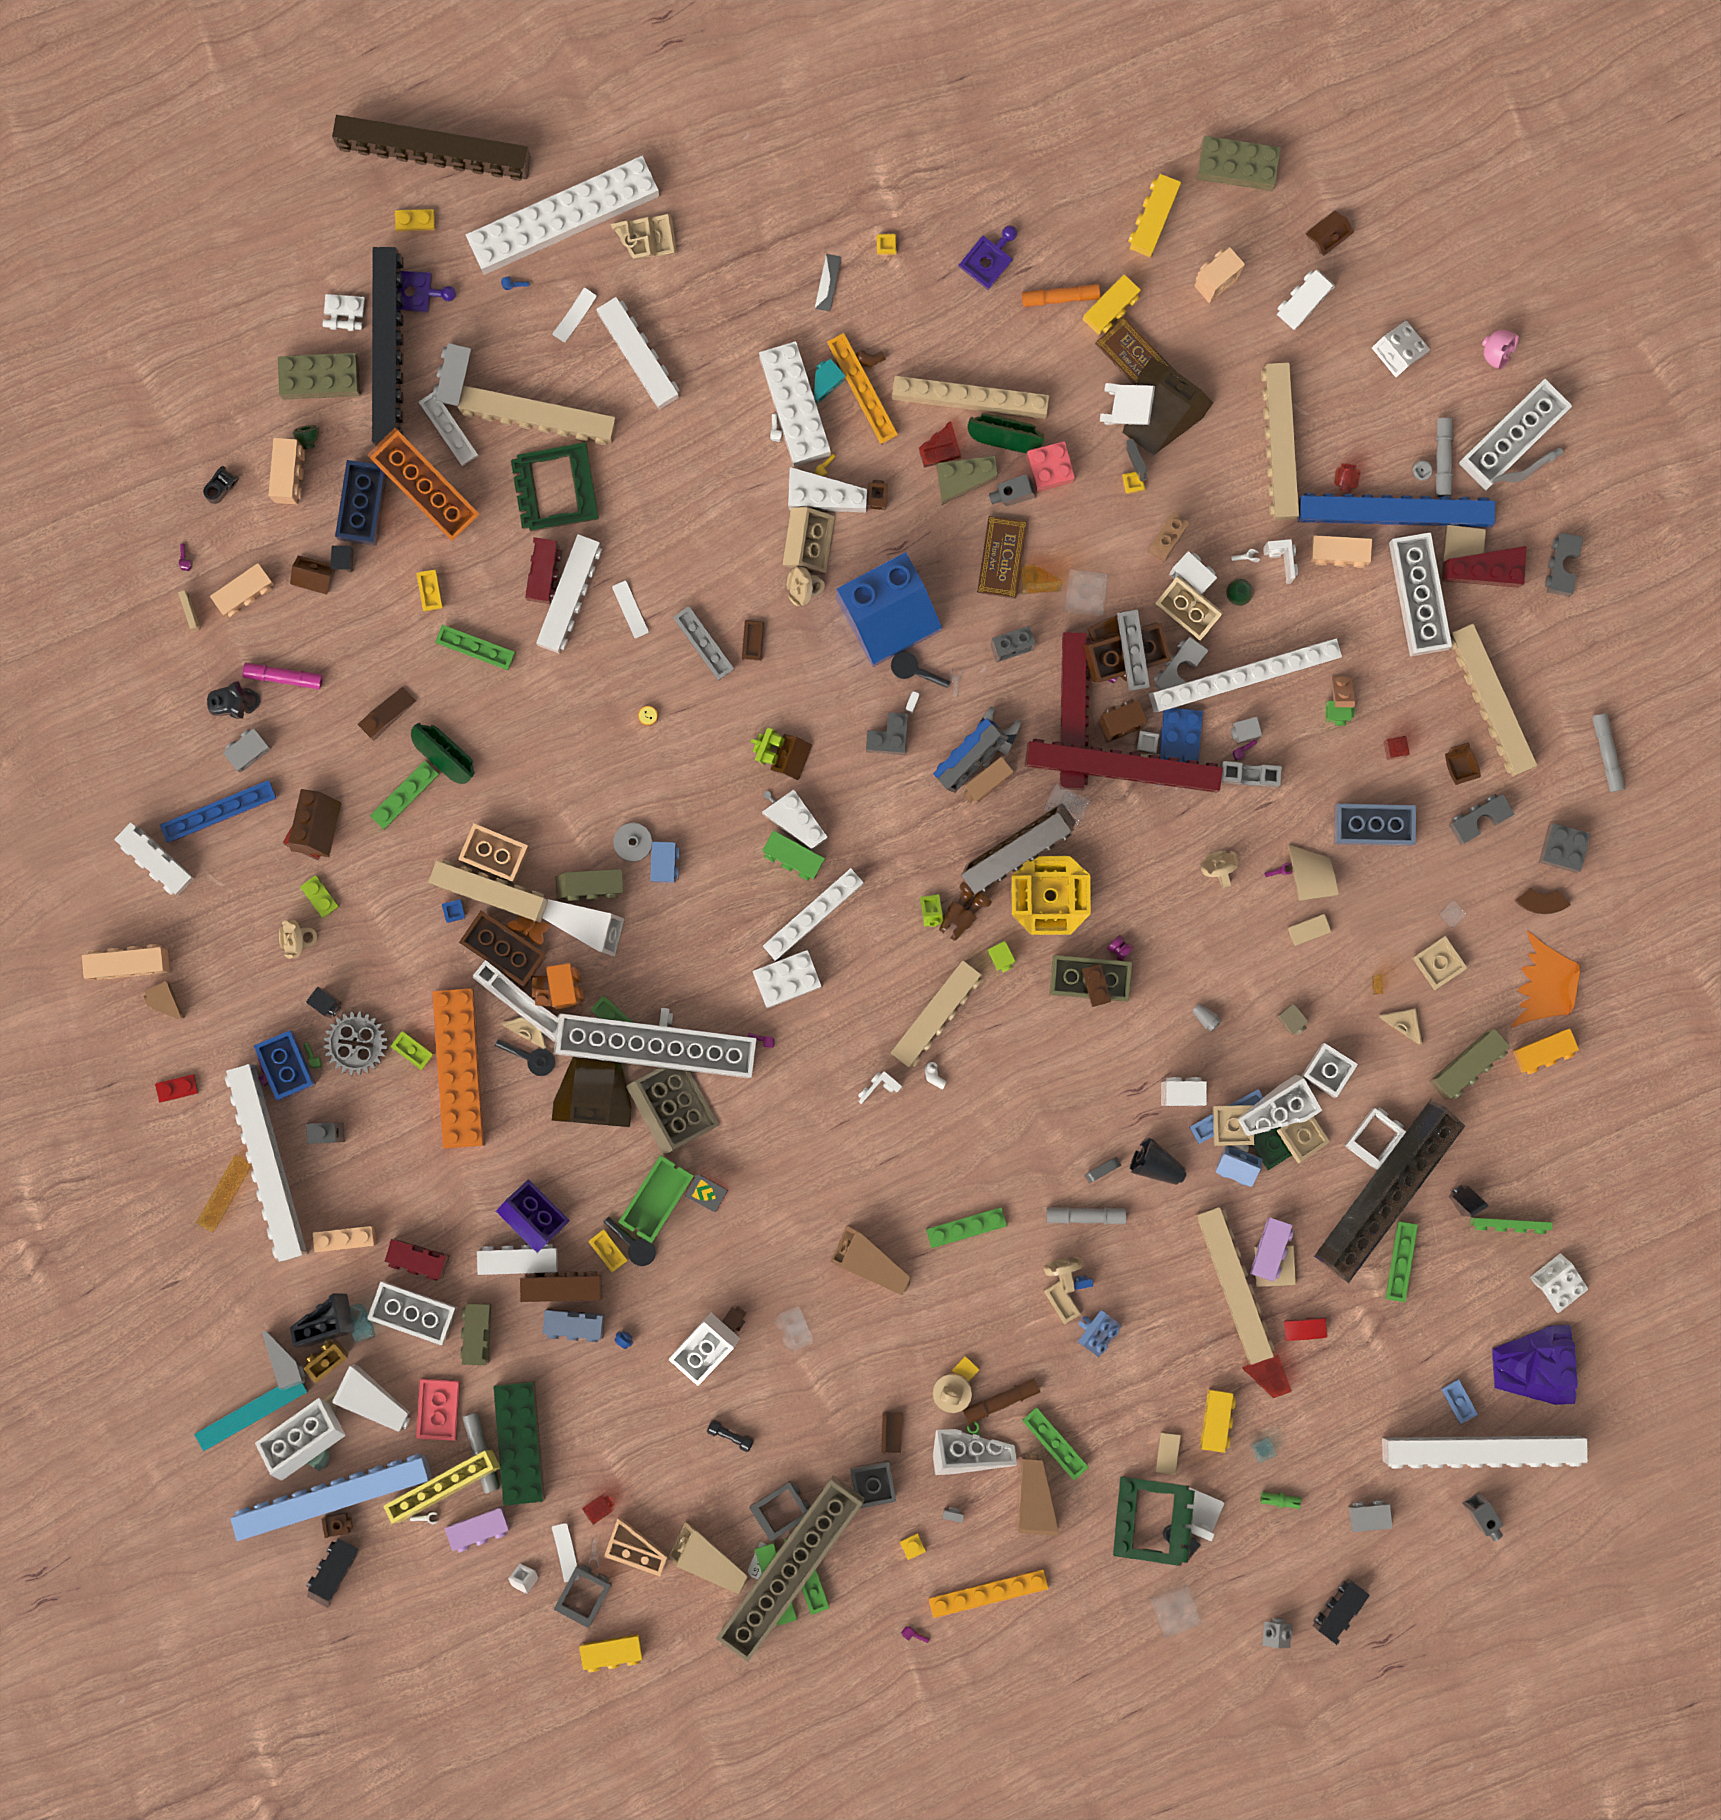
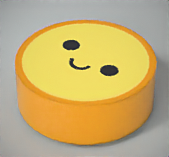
M644 706L638 713V719L643 725L651 726L656 723L658 714L653 707Z

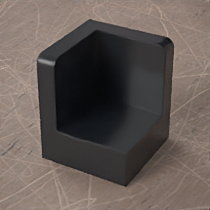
M332 545L331 569L352 572L354 549L351 546Z

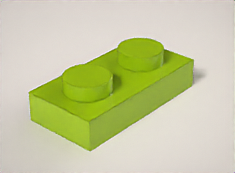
M316 875L300 886L323 919L339 908Z
M404 1031L399 1034L390 1046L420 1070H423L434 1056V1054Z

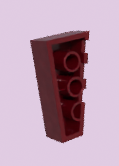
M1527 546L1450 558L1443 562L1442 581L1518 588L1524 585Z

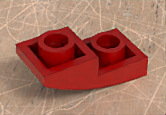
M1326 1318L1284 1321L1286 1341L1328 1337Z

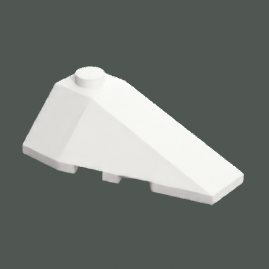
M1294 1075L1276 1087L1237 1118L1245 1134L1249 1136L1269 1131L1273 1128L1307 1121L1321 1112L1322 1109L1305 1079L1299 1075Z
M957 1429L936 1431L933 1450L935 1475L958 1474L1017 1465L1014 1445L993 1439H984L975 1434H966Z

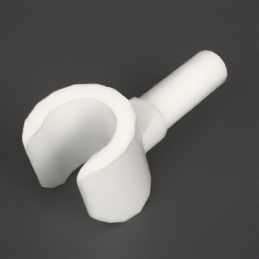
M772 414L770 439L780 442L782 431L776 430L777 415Z
M1250 549L1247 554L1231 556L1232 561L1248 559L1253 562H1259L1260 559L1253 558V555L1260 552Z
M432 1511L423 1516H411L410 1521H428L430 1524H436L438 1521H430L429 1516L432 1514L437 1515V1513Z

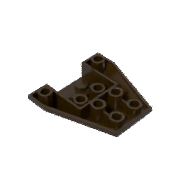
M1150 358L1140 372L1136 384L1155 386L1149 425L1124 424L1122 433L1130 439L1133 438L1135 443L1150 454L1155 455L1202 420L1213 402L1200 388L1174 369Z
M572 1057L553 1101L552 1121L630 1127L632 1106L621 1062Z

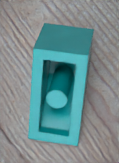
M831 359L827 362L823 360L816 367L814 388L816 405L846 380L844 373Z

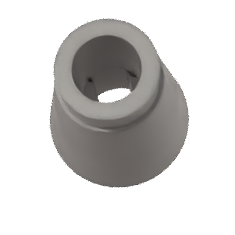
M1201 1004L1197 1005L1192 1011L1206 1030L1209 1029L1211 1032L1222 1021L1218 1014Z

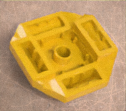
M1038 856L1031 862L1027 860L1023 867L1011 876L1012 916L1031 935H1071L1091 914L1090 874L1070 856ZM1047 891L1055 893L1056 898L1054 901H1048L1045 898Z

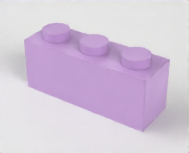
M1267 1218L1249 1274L1273 1282L1275 1278H1279L1282 1270L1279 1265L1281 1259L1285 1260L1288 1249L1285 1247L1287 1241H1291L1293 1237V1225L1273 1218Z
M503 1506L446 1526L444 1529L452 1551L458 1550V1552L469 1549L470 1544L476 1543L478 1546L488 1542L487 1538L495 1536L496 1539L506 1536V1531L510 1530V1526Z

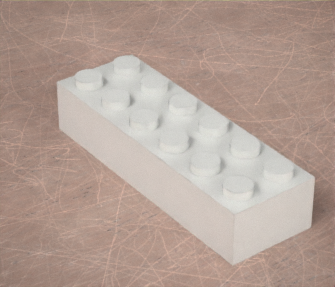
M796 341L759 352L761 365L793 467L831 456Z
M1544 379L1459 464L1486 491L1493 484L1491 481L1495 477L1504 474L1572 405Z
M1431 532L1392 539L1389 542L1410 657L1449 650L1452 647Z

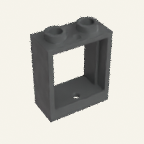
M1030 626L994 637L990 643L996 663L1031 652L1036 645Z
M788 1481L749 1507L770 1542L796 1526L810 1508L807 1500L802 1501L799 1496L801 1491L796 1483L792 1484ZM788 1489L803 1514L775 1532L760 1507Z
M582 1564L575 1567L554 1610L589 1628L612 1583L609 1582L610 1578L601 1573L596 1575L591 1572L592 1569ZM578 1574L604 1587L590 1616L563 1603Z

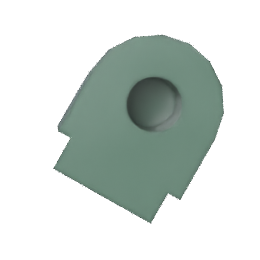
M327 1448L307 1464L318 1471H321L322 1468L325 1469L330 1460L329 1449Z

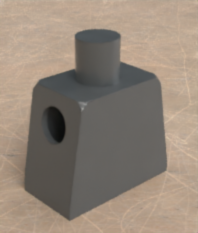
M1027 474L998 484V491L989 493L992 505L1003 502L1005 506L1036 498L1031 479ZM1013 490L1012 494L1007 496V492Z
M344 1123L306 1124L307 1144L344 1142Z
M1479 1492L1462 1503L1482 1533L1490 1536L1493 1541H1497L1503 1536L1500 1528L1503 1526L1502 1522L1489 1501Z

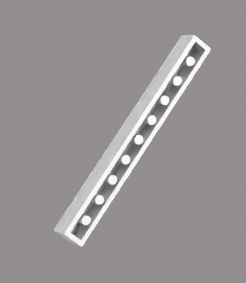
M1337 638L1152 692L1149 693L1153 712H1160L1338 659L1342 655Z

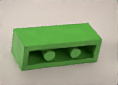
M774 830L762 850V853L765 854L764 858L773 863L775 860L781 862L782 868L790 872L792 869L799 872L798 876L806 881L815 879L825 861V858Z

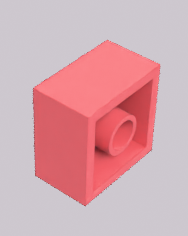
M1065 441L1027 451L1026 457L1036 492L1074 483L1075 477Z

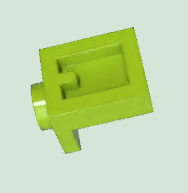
M939 894L920 897L924 926L935 927L941 924L943 916Z

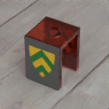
M697 1174L685 1197L716 1212L728 1190Z

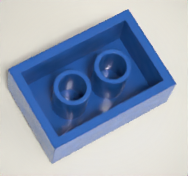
M289 1030L254 1045L276 1100L280 1101L316 1085L294 1031Z

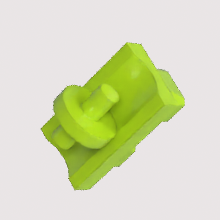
M767 727L765 735L759 733L757 740L751 739L750 743L754 744L752 752L757 753L755 761L763 765L766 763L775 765L778 755L771 752L772 746L781 748L785 738L780 736L775 730Z

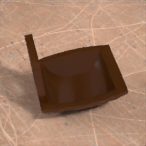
M1469 742L1454 746L1448 753H1445L1447 768L1455 785L1481 778L1479 764L1470 748Z

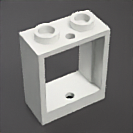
M1380 1107L1370 1110L1344 1144L1345 1147L1374 1169H1379L1406 1133L1403 1130L1404 1126L1397 1120L1391 1121L1387 1117L1389 1114ZM1374 1116L1396 1132L1378 1158H1375L1355 1142Z

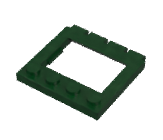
M586 442L518 454L517 459L511 460L513 474L520 473V476L513 477L516 493L523 492V495L517 496L519 512H527L520 515L522 529L529 528L532 532L599 519ZM569 457L578 512L550 515L547 518L540 519L531 463Z
M1120 1477L1113 1556L1182 1566V1562L1188 1563L1190 1549L1183 1547L1184 1544L1190 1545L1191 1528H1185V1525H1192L1193 1508H1187V1504L1194 1505L1195 1490H1189V1485ZM1139 1489L1153 1493L1174 1494L1169 1553L1143 1548V1550L1133 1548L1135 1513L1137 1512L1136 1500Z

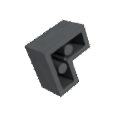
M888 712L887 732L867 730L866 752L905 755L908 714Z

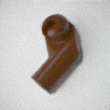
M860 350L856 354L860 364L867 367H873L886 360L882 351L873 356L864 350Z

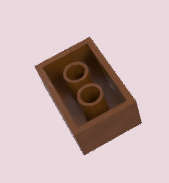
M1133 699L1123 702L1120 708L1116 709L1113 706L1104 710L1098 721L1107 743L1143 729L1148 722L1140 701L1134 702Z

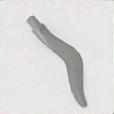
M1559 447L1547 453L1527 469L1499 475L1491 482H1521L1541 466L1561 456L1563 450Z

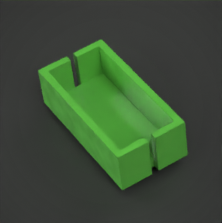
M662 1155L659 1156L618 1222L633 1232L636 1228L639 1229L637 1235L650 1243L654 1242L694 1178V1175L681 1167L676 1169V1164Z

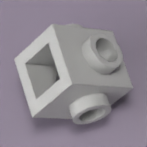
M1282 1618L1264 1621L1263 1646L1278 1649L1290 1648L1292 1624L1285 1623V1619Z

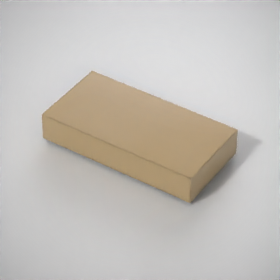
M185 590L178 592L190 629L193 632L200 630L189 593Z
M1325 914L1287 928L1294 946L1331 933Z
M1060 1281L1044 1290L1064 1325L1081 1315L1070 1295L1064 1293Z
M1160 1432L1155 1472L1176 1474L1181 1435Z

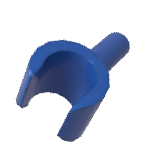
M510 276L501 279L504 290H510L514 287H529V282H512Z

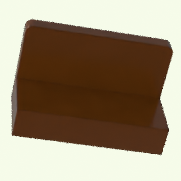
M1333 211L1306 232V236L1315 242L1320 254L1325 256L1354 232L1348 219L1337 211Z
M298 555L292 565L290 584L322 594H328L330 579L335 569H331V564Z
M784 734V743L781 748H778L776 753L778 755L775 765L772 764L770 770L799 780L812 744L798 737Z
M882 1412L881 1453H901L902 1413Z

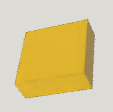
M877 234V255H896V234Z
M1136 472L1122 474L1126 494L1145 491L1144 481L1141 482Z
M964 1356L952 1371L955 1374L962 1375L969 1382L979 1369Z

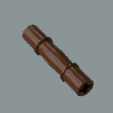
M1035 1378L1017 1386L1015 1385V1388L999 1393L983 1402L981 1400L979 1403L962 1410L968 1424L984 1417H989L988 1415L1002 1410L1018 1401L1023 1402V1400L1040 1393Z

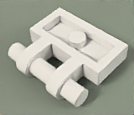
M326 294L324 314L331 315V320L323 319V327H330L331 330H337V328L348 329V331L362 330V322L355 321L356 317L364 318L365 298ZM338 316L349 317L348 321H340Z

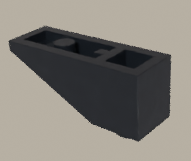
M1459 1185L1452 1190L1453 1194L1449 1196L1461 1216L1473 1217L1488 1207V1204L1469 1186L1463 1187Z

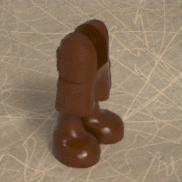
M963 881L960 884L962 893L959 901L951 903L939 928V931L944 934L950 927L951 922L958 927L950 937L953 941H956L966 929L971 927L977 919L974 914L981 907H989L992 903L990 899L978 892L970 907L965 910L964 907L973 897L974 892Z

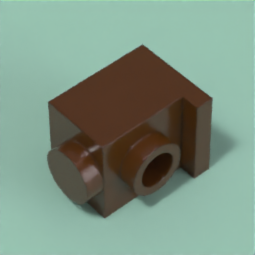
M873 480V483H868L867 509L886 510L888 484H884V481ZM878 492L881 494V497L875 498L874 494Z
M738 1306L736 1309L732 1307L722 1322L733 1332L735 1330L740 1331L745 1324L743 1318L747 1312Z
M348 1512L321 1518L324 1538L349 1534L350 1529H353L352 1518L348 1517ZM335 1522L340 1523V1529L334 1528Z

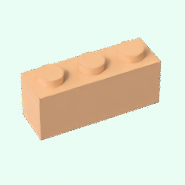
M1314 535L1311 538L1310 562H1315V565L1320 566L1334 563V566L1337 567L1354 564L1356 568H1365V565H1369L1371 562L1372 539Z
M257 563L210 597L224 617L232 618L240 612V608L253 604L256 601V597L269 593L274 584L261 565Z
M375 1226L313 1233L315 1252L377 1245Z

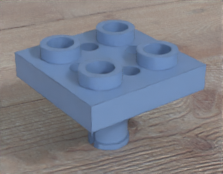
M1102 1310L1093 1321L1088 1316H1084L1082 1319L1087 1324L1081 1320L1079 1322V1326L1086 1331L1078 1342L1097 1357H1100L1107 1350L1108 1344L1118 1335L1119 1329L1122 1327L1121 1324Z

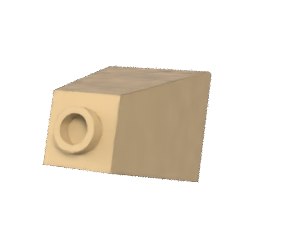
M685 1521L668 1558L676 1567L739 1594L747 1584V1575L691 1524Z

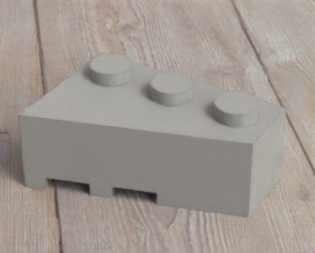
M448 343L447 347L443 346L441 358H444L443 366L439 365L437 377H440L439 385L434 386L432 395L436 397L435 401L455 406L459 405L471 348Z

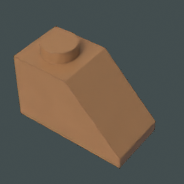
M165 981L144 990L146 994L144 995V1000L148 1007L151 1006L152 1009L177 1019L184 1018L170 982Z

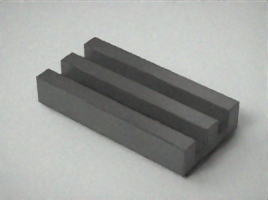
M1133 438L1127 440L1126 451L1141 482L1147 480V469Z

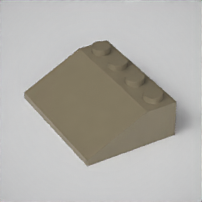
M659 1068L626 1086L663 1155L719 1126L690 1071Z

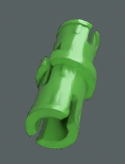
M1261 1492L1260 1504L1300 1510L1301 1497L1288 1496L1281 1492L1279 1494Z

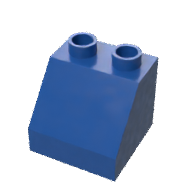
M906 552L836 589V600L872 667L883 663L896 654L915 646L942 630L926 588Z

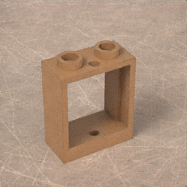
M1173 512L1153 541L1148 553L1164 563L1186 530L1189 522Z
M1000 757L964 786V797L969 803L973 801L976 805L1009 779L1013 774V770Z

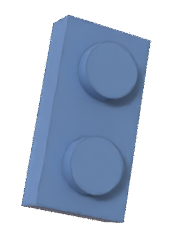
M1459 1379L1440 1388L1460 1424L1478 1415Z

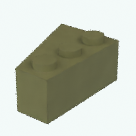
M995 456L937 463L941 505L996 480L998 474Z
M622 869L564 872L555 876L557 900L568 899V901H576L582 897H587V900L599 899V896H606V899L618 898L617 894L623 893Z
M467 1303L466 1307L462 1308V1319H465L464 1327L461 1329L463 1347H461L460 1358L462 1359V1365L489 1364L491 1304Z

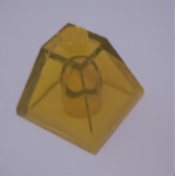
M1035 564L1024 565V568L1020 570L1022 594L1060 592L1062 589L1063 581L1043 568L1036 567Z

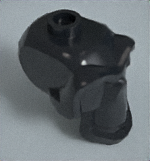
M239 681L232 682L228 687L213 690L207 696V707L213 716L230 715L236 719H243L244 712L250 714L260 705L258 693L249 688L242 689Z

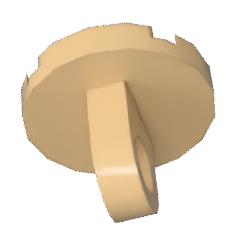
M795 567V569L789 572L787 590H790L791 595H789V599L794 605H807L811 596H817L824 590V581L816 575H810L806 568ZM818 582L817 586L813 589L812 585Z
M1226 851L1211 853L1204 858V862L1201 861L1200 863L1202 873L1208 877H1218L1223 889L1231 886L1228 874L1237 869L1240 864L1238 855L1233 851H1230L1231 853H1226Z
M293 919L282 922L283 927L279 929V942L281 949L286 952L284 955L288 959L299 957L302 948L311 947L316 943L317 934L314 929L300 928ZM306 932L310 934L308 942L303 940V935Z
M1074 1257L1072 1261L1069 1258H1062L1049 1262L1043 1268L1045 1275H1059L1062 1289L1066 1294L1074 1292L1071 1272L1081 1269L1083 1263L1080 1257Z
M949 1373L940 1377L933 1388L934 1402L945 1412H961L967 1408L972 1399V1388L968 1380L960 1374Z

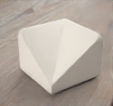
M519 1564L508 1579L514 1588L528 1594L537 1582L538 1576L535 1570Z

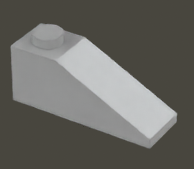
M263 1331L262 1334L279 1389L285 1390L305 1383L304 1377L307 1374L303 1369L304 1366L300 1365L270 1332Z

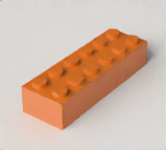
M396 428L367 454L451 541L480 515Z

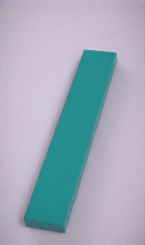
M303 1383L285 1390L276 1387L195 1433L194 1436L204 1452L308 1391Z

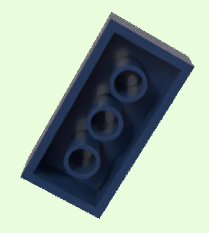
M352 460L346 461L335 537L339 541L377 546L387 475L376 464Z

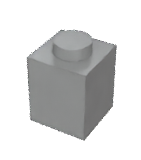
M1257 717L1236 722L1232 725L1233 728L1230 729L1233 740L1236 739L1237 744L1262 736Z

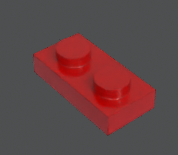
M194 1074L155 1083L159 1103L199 1094Z

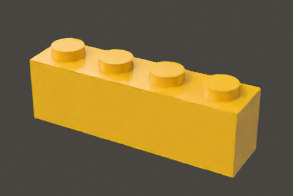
M1159 174L1158 179H1153L1150 189L1153 190L1150 197L1146 196L1142 206L1145 207V211L1143 214L1139 213L1135 223L1139 226L1136 232L1132 231L1128 240L1131 243V250L1148 257L1152 256L1179 190L1180 181Z

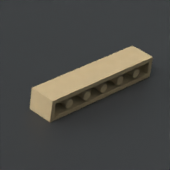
M444 859L443 862H435L428 883L541 922L548 900L543 898L544 894L532 891V894L525 892L526 888L516 884L514 888L507 886V881L499 878L496 881L490 880V875L479 872L478 875L471 873L472 869L461 866L460 869L453 867L455 863Z
M962 961L890 1054L908 1068L910 1065L915 1067L921 1059L919 1056L923 1049L927 1051L933 1044L931 1041L932 1037L935 1034L939 1036L944 1030L945 1026L943 1023L948 1018L951 1021L958 1012L955 1010L959 1003L963 1005L969 998L968 991L971 988L975 990L980 984L981 980L979 977L981 974L965 961Z

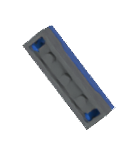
M986 718L977 725V729L972 734L965 737L964 742L958 748H955L950 753V757L946 761L938 765L937 770L933 774L947 790L956 793L1009 737L994 721Z

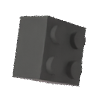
M1554 823L1548 825L1539 863L1574 873L1580 872L1591 834Z
M889 1460L850 1467L854 1491L865 1498L860 1508L896 1502Z

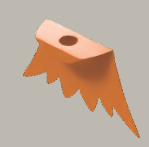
M1528 930L1529 940L1536 954L1528 953V956L1536 965L1521 968L1522 972L1532 982L1522 985L1518 988V991L1530 997V999L1525 1000L1519 1005V1007L1527 1009L1513 1022L1511 1027L1537 1019L1569 1015L1574 1008L1578 988L1579 964L1554 951Z

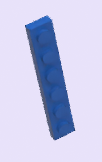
M267 780L160 824L166 842L171 843L273 801L277 797L271 782Z

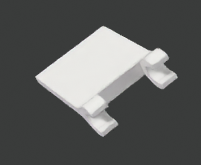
M1105 384L1104 391L1115 395L1112 415L1101 414L1100 422H1104L1105 425H1149L1155 386Z

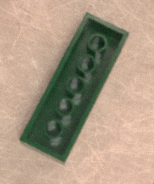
M535 1381L496 1384L493 1388L503 1506L543 1502L545 1495Z

